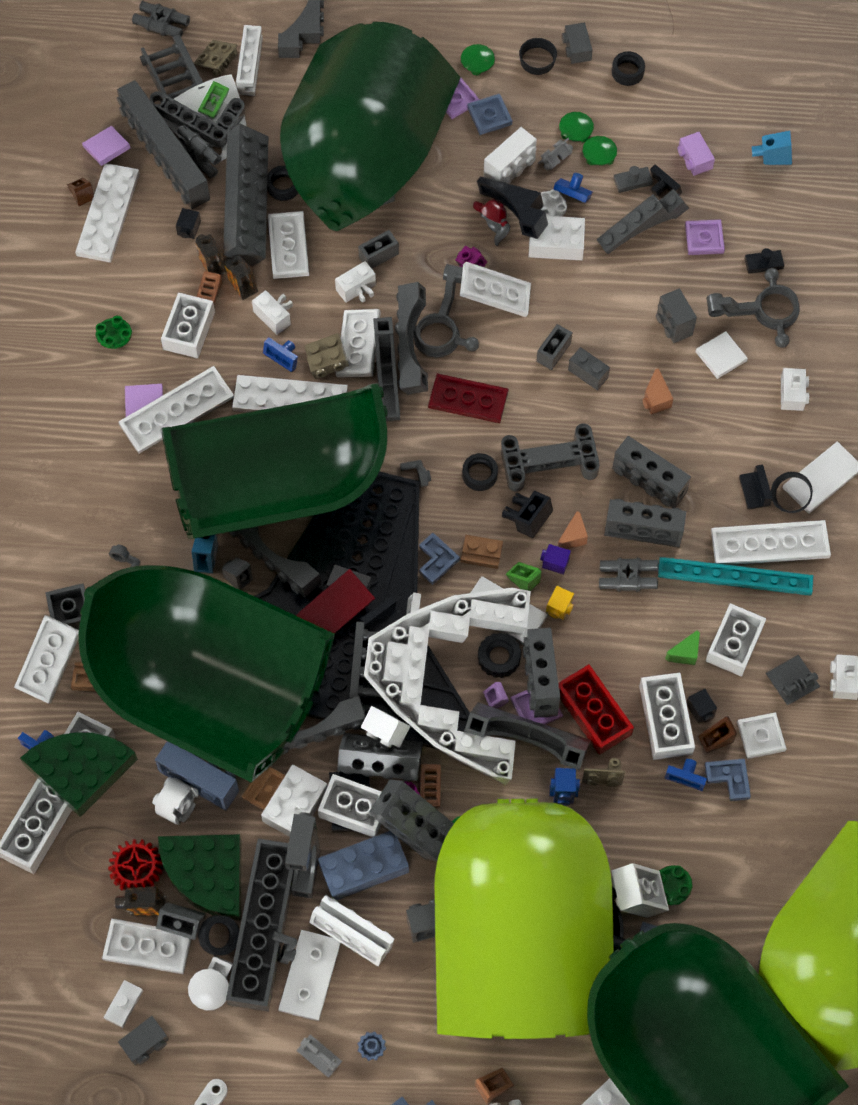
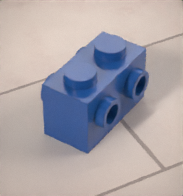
M556 768L554 778H551L550 797H553V803L569 806L574 803V798L578 797L580 779H576L575 768Z

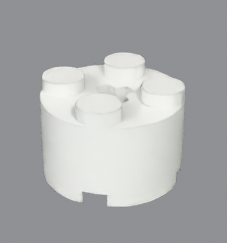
M168 777L164 782L161 792L157 793L153 798L152 803L155 805L156 814L176 825H180L179 821L185 822L194 810L196 804L193 803L194 797L198 798V790L177 778Z

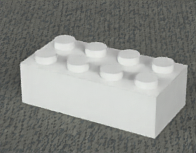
M681 673L641 678L639 688L653 760L692 755L695 744Z

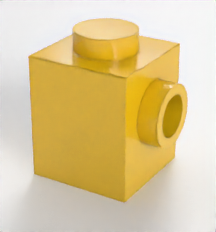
M556 586L547 604L546 612L555 619L560 618L564 620L566 614L570 615L574 604H572L574 593Z

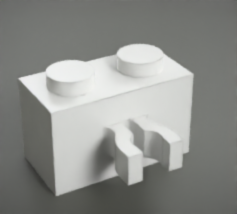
M364 261L335 279L336 291L346 303L358 295L363 303L365 302L363 292L369 294L370 297L374 296V292L370 288L376 285V275L367 262Z
M265 290L252 300L253 312L278 335L291 325L290 314L286 310L293 306V302L290 300L288 303L282 304L286 300L284 294L276 301Z
M783 368L781 374V410L803 411L805 404L809 403V393H806V387L809 386V376H806V369Z
M836 655L834 661H831L830 673H833V679L830 681V691H833V698L857 700L858 656Z
M371 706L361 728L368 731L367 736L375 740L379 737L381 739L380 743L391 748L392 745L400 748L410 725Z

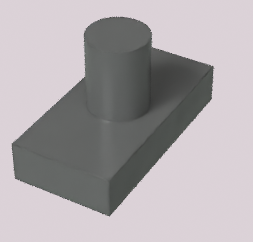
M632 166L629 171L615 174L613 178L619 193L653 185V179L648 167L639 169L637 166Z

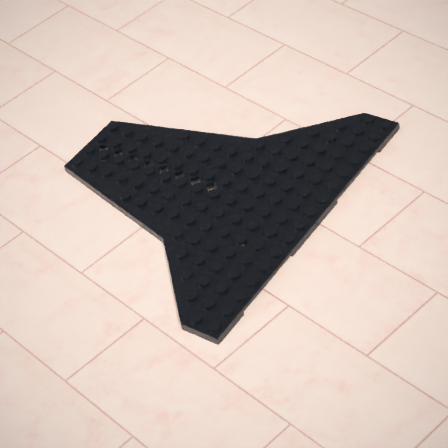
M379 471L369 488L353 502L337 510L314 515L287 559L307 562L319 573L322 584L304 598L300 593L296 594L291 589L290 584L282 582L276 574L268 589L255 595V597L293 615H297L327 589L326 584L334 565L371 577L372 585L369 591L376 599L335 633L319 691H314L310 700L314 703L307 715L309 717L324 720L335 710L339 702L350 698L356 622H361L360 619L390 596L396 601V608L405 616L408 598L413 593H417L420 481ZM381 487V491L383 492L380 494H376L375 491H373V489ZM376 504V507L378 509L372 511L370 510V508H368V506ZM370 520L372 526L365 527L363 522L367 523V521ZM365 537L368 542L360 544L358 539ZM357 554H361V558L363 559L355 561V559L352 557L357 556ZM368 639L367 641H363L362 648H366V650L368 647ZM427 645L420 705L459 711L457 731L465 732L470 712L432 650ZM366 658L365 660L361 659V666H363L364 669ZM365 677L359 678V685H363V688H374ZM364 695L360 697L366 716L371 706L408 724L393 711L382 697ZM410 726L404 740L423 742V746L438 749Z

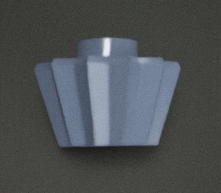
M375 1031L372 1033L366 1032L365 1036H360V1041L357 1043L359 1046L358 1052L361 1053L362 1058H367L368 1061L372 1059L377 1060L378 1057L383 1056V1051L386 1050V1041L382 1039V1034L377 1035Z

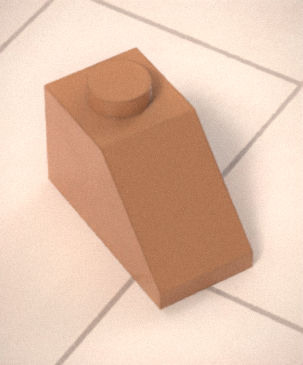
M659 368L655 369L643 399L644 407L649 409L651 415L672 408L673 397Z

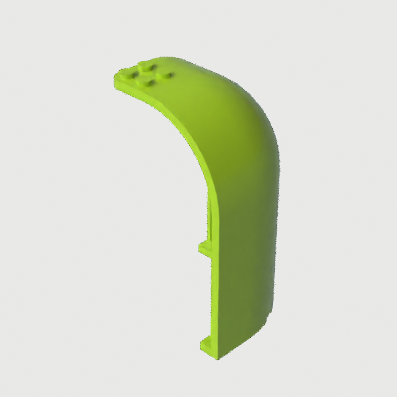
M523 798L511 799V803L509 799H497V803L481 804L471 808L461 815L449 830L438 856L435 873L437 1034L474 1038H493V1036L504 1037V1039L556 1038V1035L572 1037L590 1034L587 1019L590 990L596 976L610 961L608 957L614 952L612 882L607 855L598 835L592 826L571 808L557 803L538 802V798H528L526 802Z
M848 821L780 910L767 934L759 966V975L836 1071L858 1068V821Z

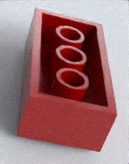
M590 664L558 683L560 700L585 736L591 740L590 743L599 755L632 735L634 726Z

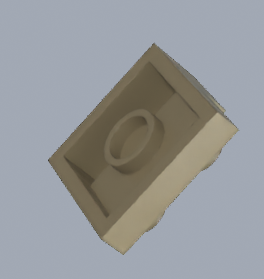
M339 333L304 345L310 371L315 379L323 378L327 374L341 371L349 366Z

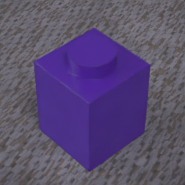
M549 544L547 550L543 549L541 554L542 568L564 575L571 551Z

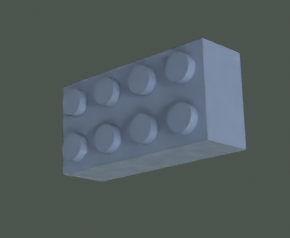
M168 741L155 758L160 773L167 777L177 778L196 788L199 796L227 811L239 793L236 777L229 771L223 772L218 769L217 765L206 762Z
M391 831L318 858L319 867L331 898L336 900L409 873V865L397 836Z

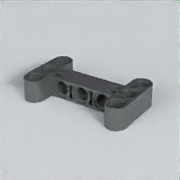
M582 423L576 427L573 442L520 450L518 440L513 435H507L501 441V455L509 489L514 492L521 491L524 488L526 473L580 465L582 476L585 479L593 480L598 476L600 463L593 432L588 424ZM579 434H586L587 436L582 437ZM511 445L513 446V448H507L505 446ZM588 450L591 453H584L583 451ZM509 462H516L517 464L511 465ZM587 467H593L594 470H589ZM518 478L521 481L515 482L512 479Z

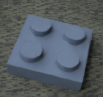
M500 94L467 104V109L479 135L512 125L513 121Z

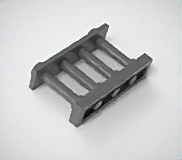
M180 35L173 36L174 44H172V47L147 55L145 48H141L142 56H140L142 65L147 67L158 91L172 99L203 83ZM174 53L179 55L178 60L156 68L151 63L154 60ZM180 66L185 67V73L163 81H160L158 74ZM184 80L192 81L191 86L170 94H166L164 90L165 87Z
M356 622L350 698L362 697V695L381 697L375 688H363V685H359V678L364 677L365 670L361 666V659L365 660L367 655L366 648H362L363 641H367L369 637L377 633L364 629V622Z

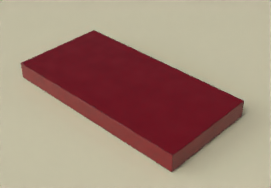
M437 373L428 408L500 424L509 389Z
M348 569L296 616L335 634L376 598L353 571Z

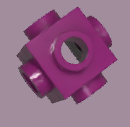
M464 246L455 259L459 267H463L465 262L481 267L487 264V260L475 247L469 248Z

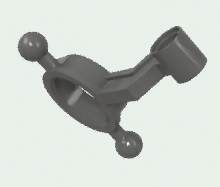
M446 264L443 273V280H446L445 294L439 313L423 317L418 325L415 326V345L426 356L433 358L447 356L458 345L465 346L471 352L479 348L477 338H460L458 327L448 316L455 297L456 283L461 284L463 267ZM397 322L396 325H395V332H396V333H397V327H399V322ZM441 323L448 326L452 330L453 335L448 343L441 346H431L422 340L421 333L428 325Z
M775 268L766 270L765 279L769 282L770 286L757 296L755 302L737 303L733 298L723 297L720 293H713L706 297L709 316L719 317L724 314L728 317L755 315L763 326L777 330L778 335L775 338V344L780 348L788 346L790 342L789 336L785 334L784 329L795 323L799 316L800 305L793 290L783 285H777L779 272ZM771 294L784 295L791 301L793 312L784 319L771 318L762 309L763 299Z

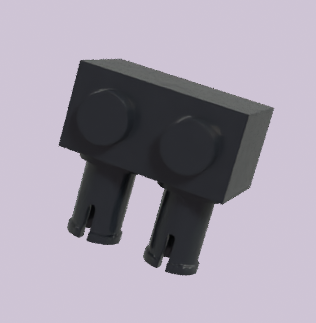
M535 490L529 498L516 493V496H513L512 503L522 508L518 512L506 506V510L502 512V517L515 522L518 532L534 538L553 512L551 498Z

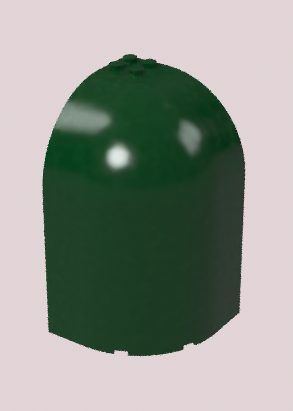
M387 22L359 23L321 43L282 119L280 143L288 174L305 203L333 231H339L366 217L387 202L410 180L427 157L461 78L433 44L424 37L420 38L413 34V31L406 27Z
M378 383L369 384L354 391L316 400L161 428L172 488L177 491L179 497L175 501L184 531H188L186 532L188 539L322 514L344 507L361 496L378 475L387 449V424L385 417H388V412L382 402V398H384L382 386L379 387Z
M144 565L118 570L99 580L91 587H87L84 592V605L80 611L81 620L78 642L82 664L90 683L100 698L116 714L131 724L252 783L285 752V749H283L285 744L293 741L314 703L310 701L315 690L319 691L335 634L211 576L172 566Z
M668 923L654 927L645 933L643 930L640 931L632 939H626L620 945L622 948L620 951L618 949L608 957L610 961L601 969L592 984L587 1007L591 1041L605 1072L630 1105H828L849 1087L753 966L730 944L702 928L688 924Z

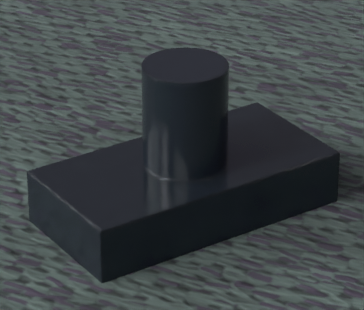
M656 164L650 169L652 177L658 181L651 188L653 194L658 197L665 189L669 191L674 189L679 195L682 193L681 186Z
M765 248L761 253L747 254L744 258L748 274L766 272L769 268L781 270L785 266L781 250L771 251Z

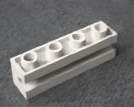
M244 25L236 78V87L239 95L255 96L263 41L261 26Z
M327 895L321 900L320 906L313 910L309 922L376 966H379L389 953L395 939L388 932L380 930L372 922L363 919L353 910L347 909L336 899H332Z

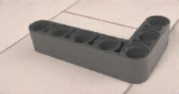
M156 91L150 95V101L162 117L179 127L185 124L191 131L199 133L203 140L217 148H221L227 143V133L236 127L245 115L244 102L240 98H233L215 123L162 92ZM162 101L161 104H155L154 102ZM235 107H240V108H241V109L238 110V111L233 110V108H235ZM171 109H176V110H177V112H175V113H171V112H169V111H170ZM186 118H192L189 122L185 121ZM225 121H231V122H232V123L229 124V125L224 124ZM202 126L207 127L206 130H200L199 128ZM216 135H222V136H223V137L220 138V139H216V138H215Z

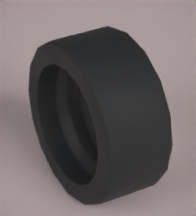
M625 51L619 53L612 63V77L621 85H635L644 76L645 61L635 52ZM623 63H631L638 67V71L634 74H625L618 69V66Z
M286 166L273 168L268 173L267 190L270 196L280 201L293 199L298 195L294 185L285 190H280L273 186V182L277 178H290Z
M483 453L469 456L465 460L462 469L464 483L475 491L488 490L494 486L498 474L496 461L491 456ZM475 464H484L491 469V475L486 480L478 481L470 477L469 469Z
M215 915L209 917L199 928V944L204 951L212 955L223 956L230 954L236 949L239 927L233 919L227 916ZM217 923H223L229 931V939L226 945L221 948L212 946L209 940V932L212 926Z

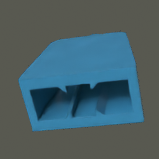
M790 131L762 136V145L752 146V157L763 156V163L765 165H792Z
M217 534L195 538L192 547L194 571L213 574L218 549Z

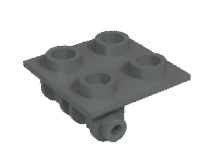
M799 655L766 673L787 706L820 688L816 681L819 679L818 675L815 672L811 673Z

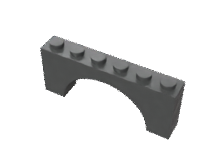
M479 702L470 712L464 730L480 737L498 735L531 743L555 755L560 760V764L580 770L591 741Z
M300 812L293 816L285 865L286 869L294 870L291 888L292 896L312 899L319 864L318 858H320L321 851L315 817L306 812Z

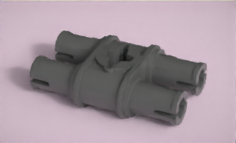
M143 0L139 5V9L141 12L151 14V16L146 17L134 13L132 17V24L142 26L149 32L159 33L161 36L168 35L173 37L180 35L182 38L183 29L171 24L175 22L187 27L190 23L189 15L181 14L174 8L170 9L159 3L155 5Z
M185 124L180 126L177 133L187 143L182 138L178 139L199 170L203 171L210 179L214 178L218 170L208 160L213 165L220 163L222 157L212 149L210 143H207L200 137L199 133H194Z
M620 557L617 560H600L601 572L618 573L616 578H599L600 590L616 589L619 592H639L641 589H658L657 577H640L641 572H658V560H641L639 557L636 559H622Z

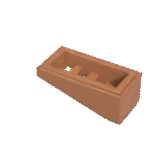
M204 271L197 297L211 300L215 304L222 284L221 275Z
M421 764L420 795L422 798L436 797V800L426 801L433 807L440 808L441 765ZM425 773H437V775H425ZM425 780H437V783H425ZM425 789H437V792L425 791Z

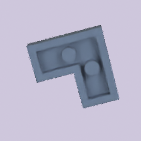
M434 533L429 535L419 545V548L431 558L419 569V573L432 585L460 561V557Z
M745 759L705 762L707 784L727 782L730 801L749 800L751 798Z

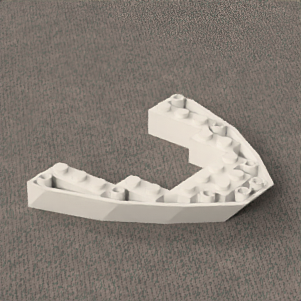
M506 588L454 595L411 612L369 637L364 677L393 711L442 752L505 785L512 780L516 741L491 736L480 737L471 733L457 731L459 711L420 704L428 637L463 643L468 637L469 626L522 634L527 628L531 591Z

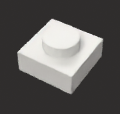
M214 955L208 969L219 971L228 977L233 963Z

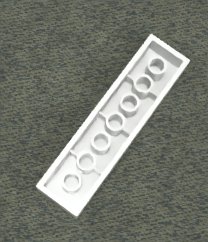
M80 712L76 713L65 734L75 732L96 733L115 738L112 728ZM39 779L36 780L0 840V858L32 874H35L72 811L69 806Z

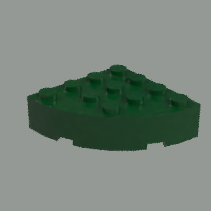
M75 732L62 734L39 743L22 755L20 760L31 773L81 817L138 758L135 751L109 736Z
M240 834L158 836L159 852L164 869L173 887L183 899L202 912L214 916H227L233 920L241 921L242 840Z

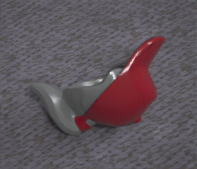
M490 200L485 204L475 201L473 208L481 213V217L486 220L489 228L496 233L494 243L498 246L510 231V225L506 220L507 211L505 207L496 200Z

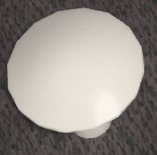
M554 189L541 192L544 204L541 210L545 211L546 216L562 217L566 213L567 204L566 200L560 195V192Z
M203 969L196 972L190 979L188 986L189 997L198 1008L215 1010L226 1002L229 983L226 975L213 969Z

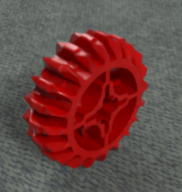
M133 839L131 845L128 841H125L126 847L124 848L118 845L120 852H112L115 858L109 859L112 865L108 867V870L112 872L110 878L115 879L114 885H120L121 891L126 888H136L137 894L140 893L138 889L148 885L155 887L152 881L159 882L160 878L157 875L163 874V870L160 869L163 867V863L160 861L161 856L157 854L158 848H152L151 842L145 845L143 839H141L139 844L136 839ZM139 852L148 855L152 861L140 859ZM131 854V858L128 861L123 862V864H121L122 861L128 855ZM136 860H137L139 866H138V869H136V873H135V870L133 869L132 866H134V864H136ZM151 869L148 875L141 879V875ZM120 872L131 873L134 881L124 878Z

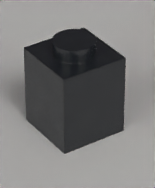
M182 208L176 223L177 235L182 238L195 239L201 223L198 211Z
M706 689L688 697L686 704L697 723L702 721L708 722L715 717L717 707Z

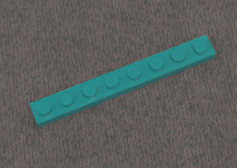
M660 557L657 577L811 596L814 575Z

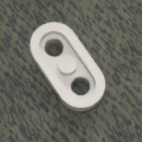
M220 1079L211 1080L194 1105H221L228 1093L226 1084ZM215 1086L220 1087L218 1093H213L212 1091Z

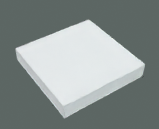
M726 331L696 349L698 356L717 379L747 362L748 359Z
M776 712L737 720L747 759L786 751Z

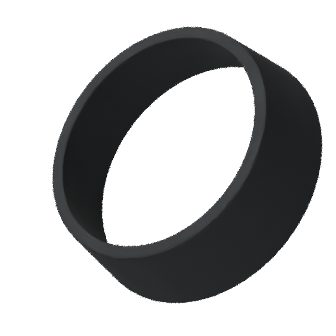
M544 38L527 40L519 50L521 66L530 74L542 75L548 73L553 68L557 58L556 47ZM542 48L552 55L553 62L548 66L536 68L526 64L522 58L528 50Z
M783 473L772 484V501L781 511L787 513L801 512L811 502L813 494L812 485L809 479L801 473ZM788 478L802 479L810 488V498L807 504L795 511H788L782 508L776 498L778 486Z

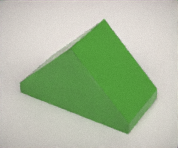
M213 81L198 112L214 119L228 95L229 88ZM212 94L220 96L218 102L216 101L215 96L212 99H210ZM208 101L211 102L212 106L216 104L214 111L205 108Z
M518 562L506 573V576L520 589L531 591L540 583L541 570Z
M698 630L667 651L665 659L668 662L695 665L698 657L700 632Z

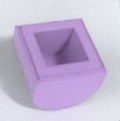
M495 682L483 691L487 703L491 707L499 708L509 702L501 682Z

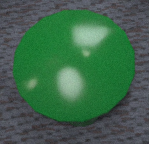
M473 44L463 50L461 63L464 68L477 76L489 70L495 64V56L489 47Z
M582 112L568 113L561 118L559 123L561 137L563 139L569 138L572 141L586 142L594 130V123L587 114Z
M594 136L586 140L582 152L589 165H610L617 156V147L611 139L605 136Z
M118 315L98 323L95 328L97 341L102 346L110 349L123 347L132 337L131 326Z
M679 865L666 866L659 870L667 904L673 906L686 901L691 895L693 888L692 878L689 873Z

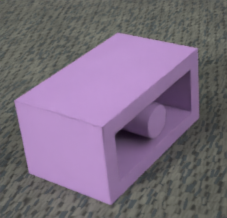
M700 132L680 138L677 148L678 153L681 157L683 156L688 170H691L693 176L713 169L715 158Z

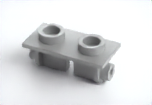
M569 138L565 141L560 139L553 145L555 148L553 151L550 152L548 149L542 154V160L538 164L543 162L546 170H552L561 162L557 156L563 160L572 153V145L566 143Z
M311 1034L308 1038L305 1037L302 1040L301 1046L297 1049L298 1053L328 1078L342 1063L336 1055Z

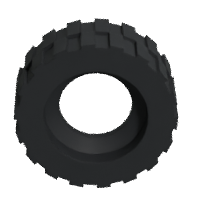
M493 633L485 637V640H482L478 649V663L483 672L485 671L487 675H491L494 678H504L514 673L521 661L519 643L509 634ZM495 647H504L509 652V659L503 664H496L490 658L491 650Z

